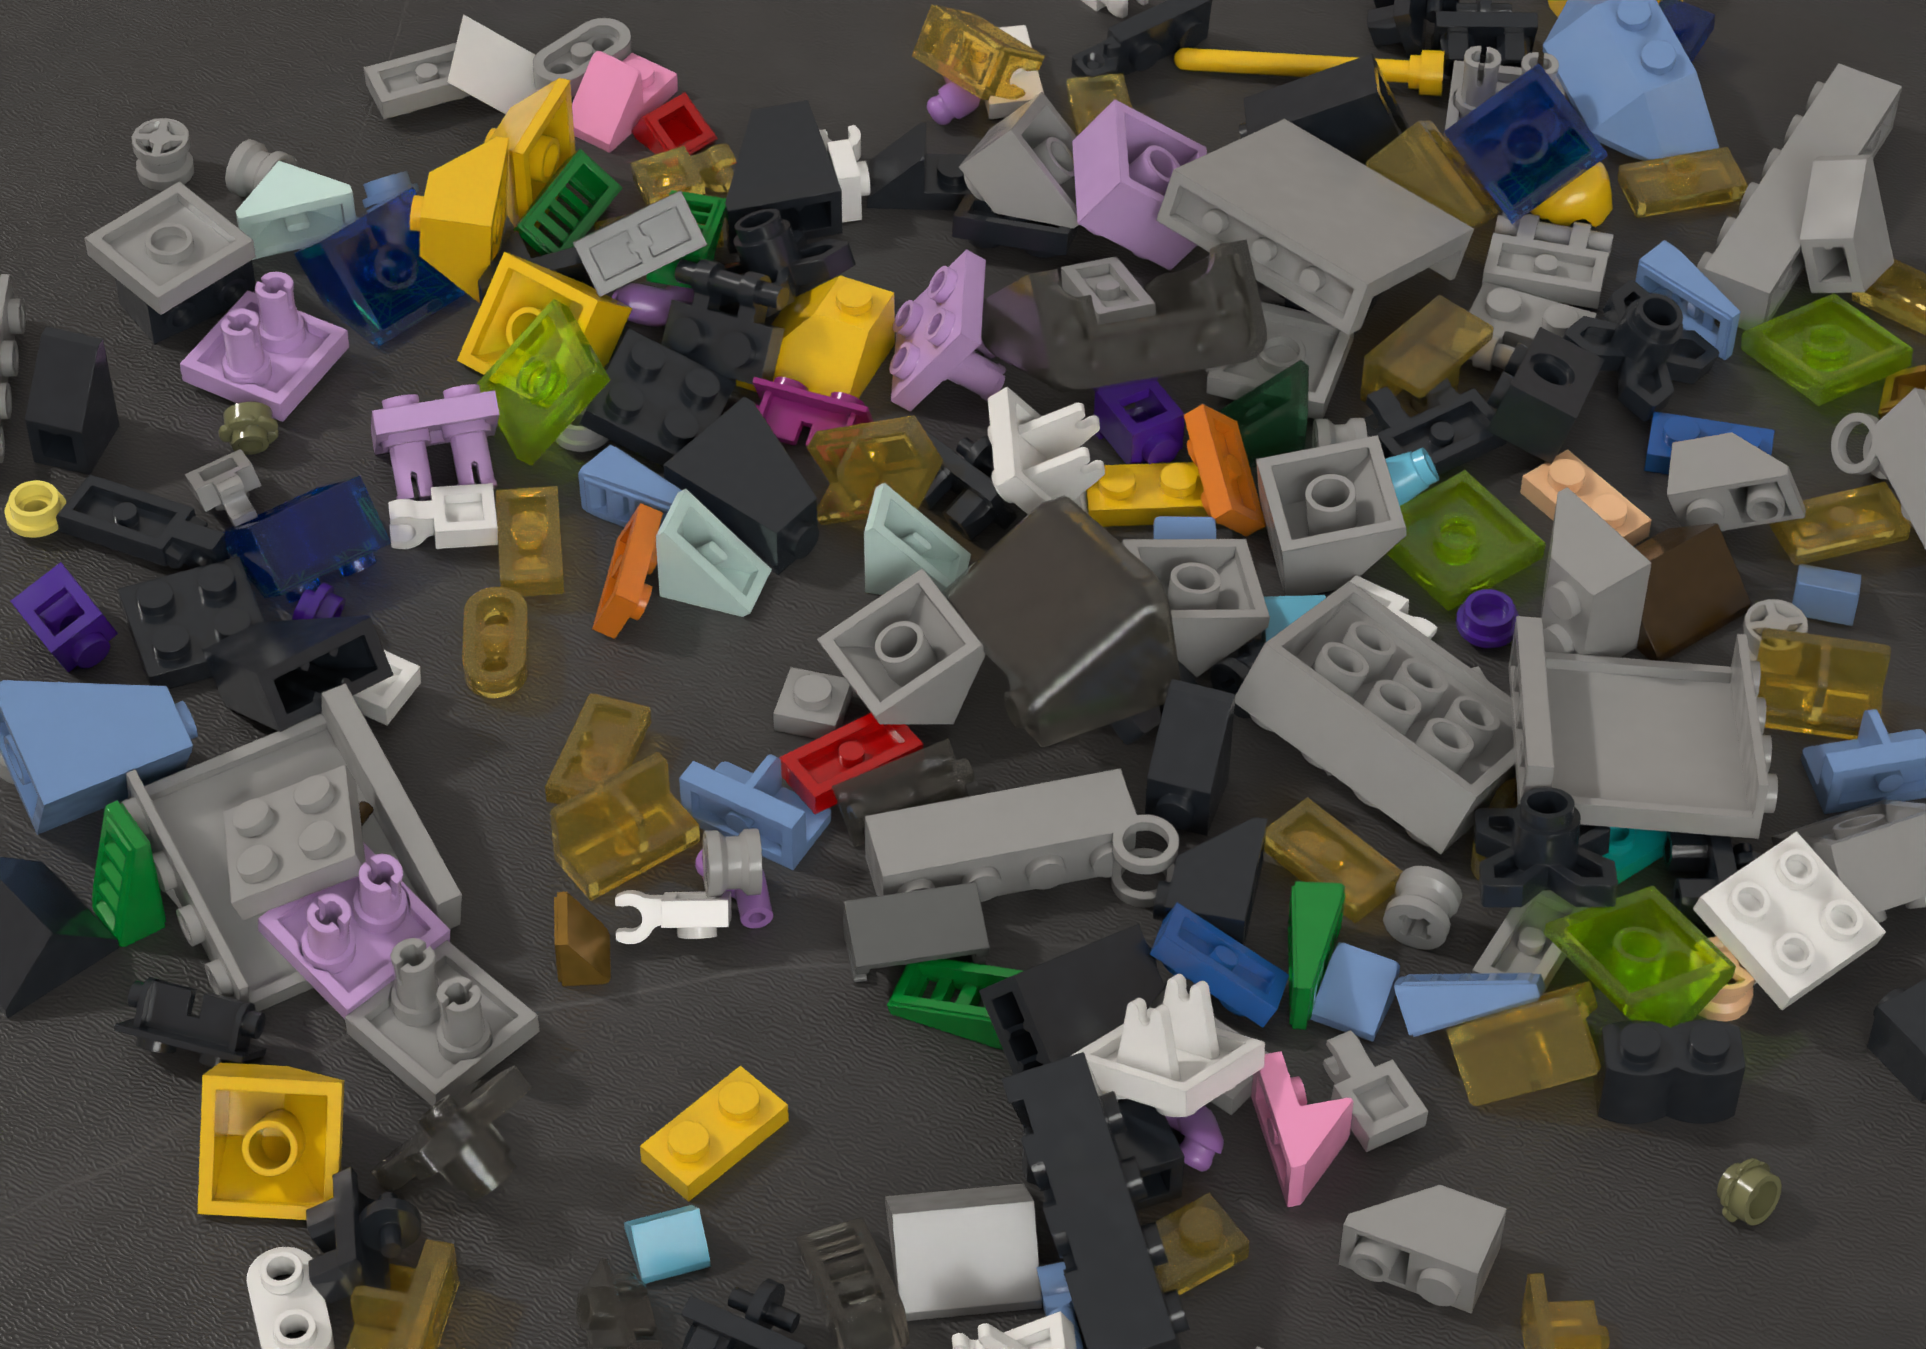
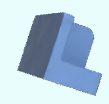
M1876 709L1864 711L1857 739L1805 747L1802 751L1801 762L1824 814L1854 810L1884 799L1909 801L1926 798L1925 732L1921 729L1888 734Z
M772 754L766 756L754 773L726 761L721 762L715 770L692 761L679 777L682 820L704 830H718L723 836H738L743 829L758 828L762 856L791 870L796 868L831 822L830 808L815 815L795 792L782 787L781 759Z

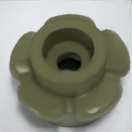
M241 402L228 407L223 414L224 425L218 431L219 437L223 442H229L234 451L241 449L245 455L258 454L265 451L269 444L275 441L279 435L277 430L278 423L273 419L271 408L259 402Z
M1750 1158L1743 1163L1731 1165L1723 1173L1717 1187V1196L1724 1206L1722 1215L1730 1222H1735L1739 1218L1752 1226L1762 1223L1775 1209L1781 1195L1782 1184L1780 1178L1770 1172L1768 1164L1760 1162L1756 1158Z

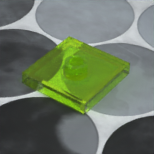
M1835 293L1743 331L1741 350L1818 406L1910 367L1913 355L1912 347Z
M553 299L477 384L480 386L481 393L495 390L499 409L498 425L516 458L532 466L606 386L610 378L569 307Z
M1464 470L1400 506L1406 525V536L1386 553L1447 611H1450L1464 603L1472 593L1478 590L1489 589L1542 559L1546 543Z

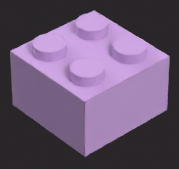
M1113 100L1072 141L1077 223L1085 227L1092 234L1103 236L1129 249L1139 258L1148 259L1171 270L1197 244L1156 221L1173 169L1206 155L1207 149L1203 145L1129 106Z

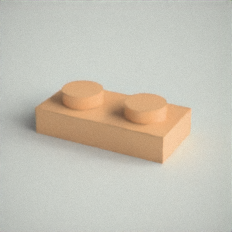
M1568 449L1557 455L1552 464L1545 462L1522 477L1520 493L1553 521L1557 494L1568 487L1632 546L1649 537L1652 519Z

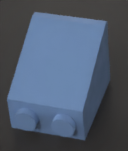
M0 681V752L37 835L101 810L116 800L120 802L128 799L127 772L136 769L143 785L146 786L185 770L192 753L193 744L191 740L198 737L195 722L184 701L174 703L167 686Z

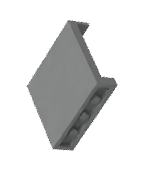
M1286 119L1173 169L1156 221L1347 335L1361 329L1374 296L1415 274L1430 268L1447 279L1453 280L1456 277L1474 230L1471 226Z
M1516 616L1508 670L1518 805L1520 804L1521 797L1527 791L1539 787H1552L1561 789L1573 797L1574 806L1578 809L1581 816L1580 824L1759 839L1763 814L1774 813L1776 808L1778 777L1777 774L1768 773L1772 757L1771 735H1763L1766 722V699L1757 697L1760 687L1761 667L1759 661L1750 660L1747 635L1737 634L1731 667L1545 652L1542 618Z
M346 683L322 693L321 714L304 720L282 732L277 731L146 786L143 785L136 769L126 773L128 799L121 803L124 804L150 841L154 852L153 859L160 889L163 892L172 889L175 891L182 906L176 910L177 918L188 943L192 947L201 943L210 960L209 963L205 964V971L214 993L254 1003L258 1012L314 987L258 931V918L266 912L242 920L231 904L223 811L239 806L248 800L260 798L301 782L310 776L319 775L346 765L356 781L359 803L361 801L368 802L374 809L362 826L363 842L376 855L382 853L391 855L399 861L403 870L402 882L449 929L460 925L462 894Z

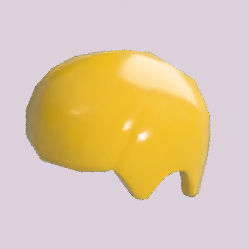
M1573 148L1583 159L1590 157L1585 151H1582L1583 149ZM1559 149L1558 152L1565 159H1568L1567 161L1575 169H1580L1581 174L1578 170L1574 171L1566 177L1568 182L1564 178L1559 184L1557 183L1545 192L1547 197H1543L1542 194L1536 198L1537 202L1540 203L1539 205H1533V199L1529 201L1531 199L1529 195L1524 200L1527 193L1525 191L1522 192L1524 206L1528 207V210L1533 215H1539L1540 219H1548L1557 225L1570 226L1573 222L1581 219L1587 220L1592 224V227L1601 225L1613 209L1610 178L1605 166L1597 159L1591 165L1585 167L1596 158L1594 155L1582 163L1583 161H1580L1581 159L1571 149ZM1552 151L1549 158L1552 159L1556 152ZM1549 153L1534 161L1526 169L1524 175L1543 173L1545 168H1549L1553 164L1548 159ZM1556 154L1552 161L1555 162L1560 156ZM1562 158L1555 163L1558 167H1562L1560 168L1561 170L1572 169L1566 162H1563ZM1571 170L1561 171L1559 174H1557L1558 172L1548 173L1541 179L1543 181L1540 182L1539 186H1542L1537 189L1535 196ZM1527 179L1522 180V184H1524L1522 186L1527 188L1526 191L1533 197L1536 188L1532 189L1533 185L1530 182L1526 183Z

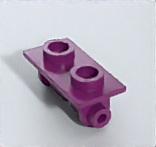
M757 377L753 379V385L761 400V404L756 406L780 442L796 446L803 426L810 427L811 430L805 444L807 449L848 460L851 455L857 457L863 455L867 443V435L865 433L876 434L877 429L869 408L855 396L843 392H832L829 397L810 392L802 383L786 377H776L774 382Z

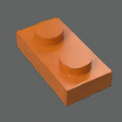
M1204 404L1184 414L1190 437L1187 441V449L1192 461L1199 470L1204 488L1201 500L1208 516L1215 518L1217 524H1221L1246 537L1265 527L1263 512L1237 421Z
M640 503L618 536L592 630L615 639L629 618L636 621L641 618L652 593V586L644 582L646 575H651L657 565L656 535L663 512Z

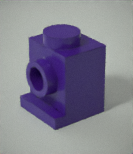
M1148 369L1095 389L1094 416L1099 418L1100 430L1095 435L1099 440L1106 438L1126 464L1170 463L1176 457L1179 450L1183 448L1184 413ZM1135 402L1134 408H1131L1129 410H1125L1123 408L1124 406H1127Z
M61 562L10 601L67 672H70L77 665L80 668H90L101 662L110 650V643L108 641L118 634Z

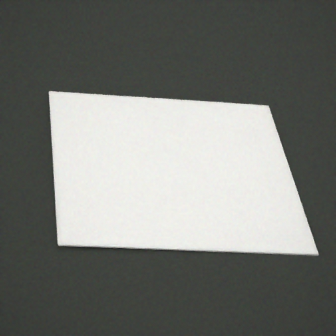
M463 14L447 82L506 114L512 106L538 91L535 87L533 76V59L535 54Z

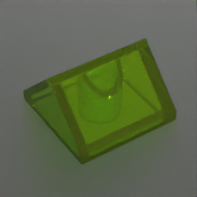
M1654 886L1617 898L1614 907H1590L1546 923L1544 934L1632 1021H1652L1670 1028L1683 1022L1692 1021L1731 980L1736 969V965Z

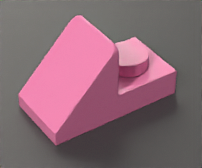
M596 51L591 57L572 103L574 136L611 153L632 134V129L641 117L662 106L678 91L677 73L634 53L620 61L606 53Z
M1282 1051L1265 1054L1264 1068L1253 1074L1251 1098L1286 1206L1293 1207L1302 1204L1347 1142L1350 1135L1354 1102L1352 1098H1343L1307 1105L1303 1082L1299 1076L1290 1078Z

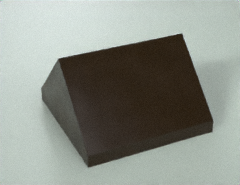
M1718 523L1668 528L1635 547L1651 562L1637 649L1649 660L1665 661L1746 614L1751 607L1750 598Z

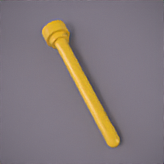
M1181 48L1174 55V63L1179 69L1189 71L1306 77L1359 57ZM1422 50L1421 55H1410V60L1375 58L1386 82L1408 83V89H1419V95L1442 96L1445 51Z

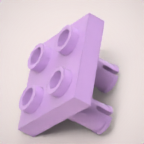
M966 249L949 267L942 266L932 277L928 288L914 301H906L897 312L893 323V330L896 332L895 354L889 368L890 373L893 375L891 402L911 412L942 381L947 379L980 395L986 401H988L990 396L1001 390L1005 381V375L1003 374L1006 372V368L989 359L998 355L1004 347L1008 337L1006 333L1008 326L1004 322H999L983 313L985 259ZM976 349L977 351L983 353V355H984L985 357H983V356H981L980 354L976 353L974 350Z
M269 272L261 277L262 283L259 281L256 283L255 293L247 290L180 363V369L184 382L235 403H263L271 408L274 419L283 422L349 348V340L346 329L298 311L295 306L294 282L292 278L286 273Z
M478 384L461 385L444 390V399L421 403L419 396L416 394L395 396L382 401L383 409L372 411L371 436L374 453L377 455L390 452L397 491L396 499H414L411 482L413 477L416 479L419 501L431 500L433 481L426 446L449 442L451 443L458 485L475 484L472 467H475L479 484L493 483V488L497 487L487 436L495 435L499 419L495 390L481 393Z
M365 843L366 862L360 867L359 876L268 910L258 918V931L344 1019L345 1016L395 979L394 966L392 965L390 955L392 949L399 942L405 939L417 938L426 942V949L430 946L433 950L446 940L450 942V929L402 882L403 870L399 861L391 855L383 853L376 855Z

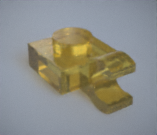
M728 144L714 145L706 151L690 156L685 146L630 162L633 181L646 206L669 196L671 190H681L682 192L705 195V187L714 192L729 191L734 174L731 165L736 164V158Z

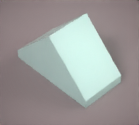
M278 161L236 210L238 228L253 239L256 255L254 259L358 235L353 191L349 184L282 161Z
M886 483L875 488L864 531L865 593L883 595L923 568L950 604L960 600L971 554Z
M687 489L677 493L656 535L660 597L740 617L750 614L772 569Z

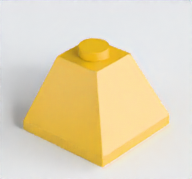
M558 78L515 104L508 110L499 126L492 128L486 136L484 143L497 136L509 138L507 216L514 227L559 167L576 152L570 80ZM547 208L544 212L548 214L550 210ZM538 221L534 224L537 228L541 225Z
M497 136L429 172L424 196L414 195L411 206L410 230L420 232L419 256L477 302H480L478 280L487 267L491 265L492 260L501 248L507 218L509 138Z
M504 252L457 361L548 410L556 411L563 401L571 398L609 362L632 308L606 294L599 297L596 289L511 253Z
M840 275L795 297V302L781 310L772 323L773 326L785 329L773 382L776 377H786L802 383L810 392L829 397L832 392H843L859 399L895 344V332L893 330V323L895 321L894 292ZM736 380L737 386L757 392L754 385Z
M218 1063L203 1074L197 1214L306 1220L307 1209L334 1198L332 1175L341 1171L345 1080L289 1066Z

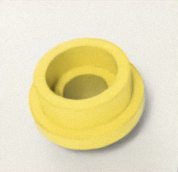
M40 480L24 482L14 488L9 496V501L5 507L7 525L14 533L23 537L37 538L50 535L59 529L56 516L65 506L66 500L48 482Z

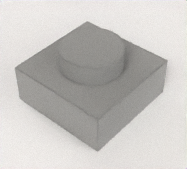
M790 667L773 713L774 731L818 739L840 728L852 698V687L844 677Z

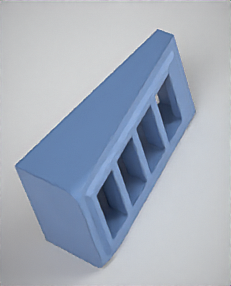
M1662 241L1639 259L1635 282L1649 293L1662 294L1672 299L1682 311L1683 330H1695L1718 349V357L1723 360L1728 359L1733 353L1741 311L1680 250L1669 242ZM1715 319L1720 321L1719 328L1714 324Z
M609 445L586 463L578 474L582 509L600 519L622 527L626 526L640 503L663 512L660 523L661 527L677 493L682 491L612 445Z
M1533 973L1408 974L1407 976L1399 977L1394 984L1408 1034H1413V1037L1539 1001L1545 988L1542 975Z

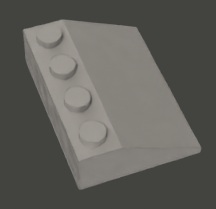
M1350 581L1268 640L1235 695V704L1248 712L1257 725L1278 734L1301 751L1303 757L1310 764L1327 770L1350 787L1359 800L1371 807L1380 809L1403 826L1412 839L1422 845L1430 846L1439 854L1445 852L1473 826L1475 810L1488 808L1516 776L1511 697Z

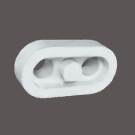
M278 1247L270 1249L259 1255L249 1267L247 1287L261 1349H335L325 1299L309 1280L308 1261L313 1258L298 1248ZM286 1274L292 1275V1276H290L289 1278H287V1279H285V1280H274V1279H273V1278H275V1277H277V1276H280V1275H286ZM300 1330L306 1332L303 1336L296 1339L285 1337L288 1333H295Z

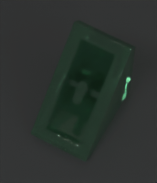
M1302 360L1297 361L1218 411L1237 421L1250 467H1257L1256 459L1305 450L1309 365Z

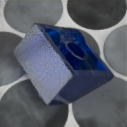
M1539 63L1444 131L1453 155L1483 195L1511 224L1518 221L1608 156L1605 149Z
M414 187L383 200L294 253L323 305L375 348L383 345L466 294V292L419 256L420 232L410 230L412 201L414 195H418Z
M360 475L325 483L258 514L257 518L221 531L226 535L227 551L232 558L240 557L247 577L262 596L269 598L284 594L288 603L299 600L306 589L316 592L321 585L319 577L336 569H340L342 576L346 577L377 563V559L373 552L391 544Z

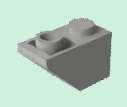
M1872 155L1818 156L1813 161L1800 234V244L1811 293L1865 292L1894 263Z
M1731 432L1672 443L1667 497L1680 527L1718 523L1720 530L1726 531L1805 518L1806 508L1789 466Z
M1437 1185L1348 1214L1343 1224L1339 1265L1352 1269L1359 1276L1374 1282L1384 1281L1420 1294L1421 1297L1432 1304L1452 1306L1472 1313L1500 1250L1507 1209L1443 1185Z

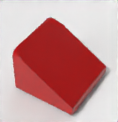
M686 92L641 117L631 131L641 144L671 167L718 139Z

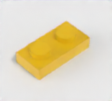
M1194 462L1104 465L1105 475L1086 490L1090 527L1154 525V519L1160 516L1209 517L1202 504L1201 494L1204 488L1198 467Z
M739 1066L641 1144V1162L689 1202L789 1121L788 1104L742 1066Z

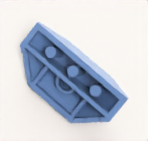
M1568 0L1543 44V52L1555 56L1558 60L1559 69L1556 76L1590 138L1627 156L1649 162L1651 167L1665 174L1718 154L1719 145L1697 71L1656 0Z

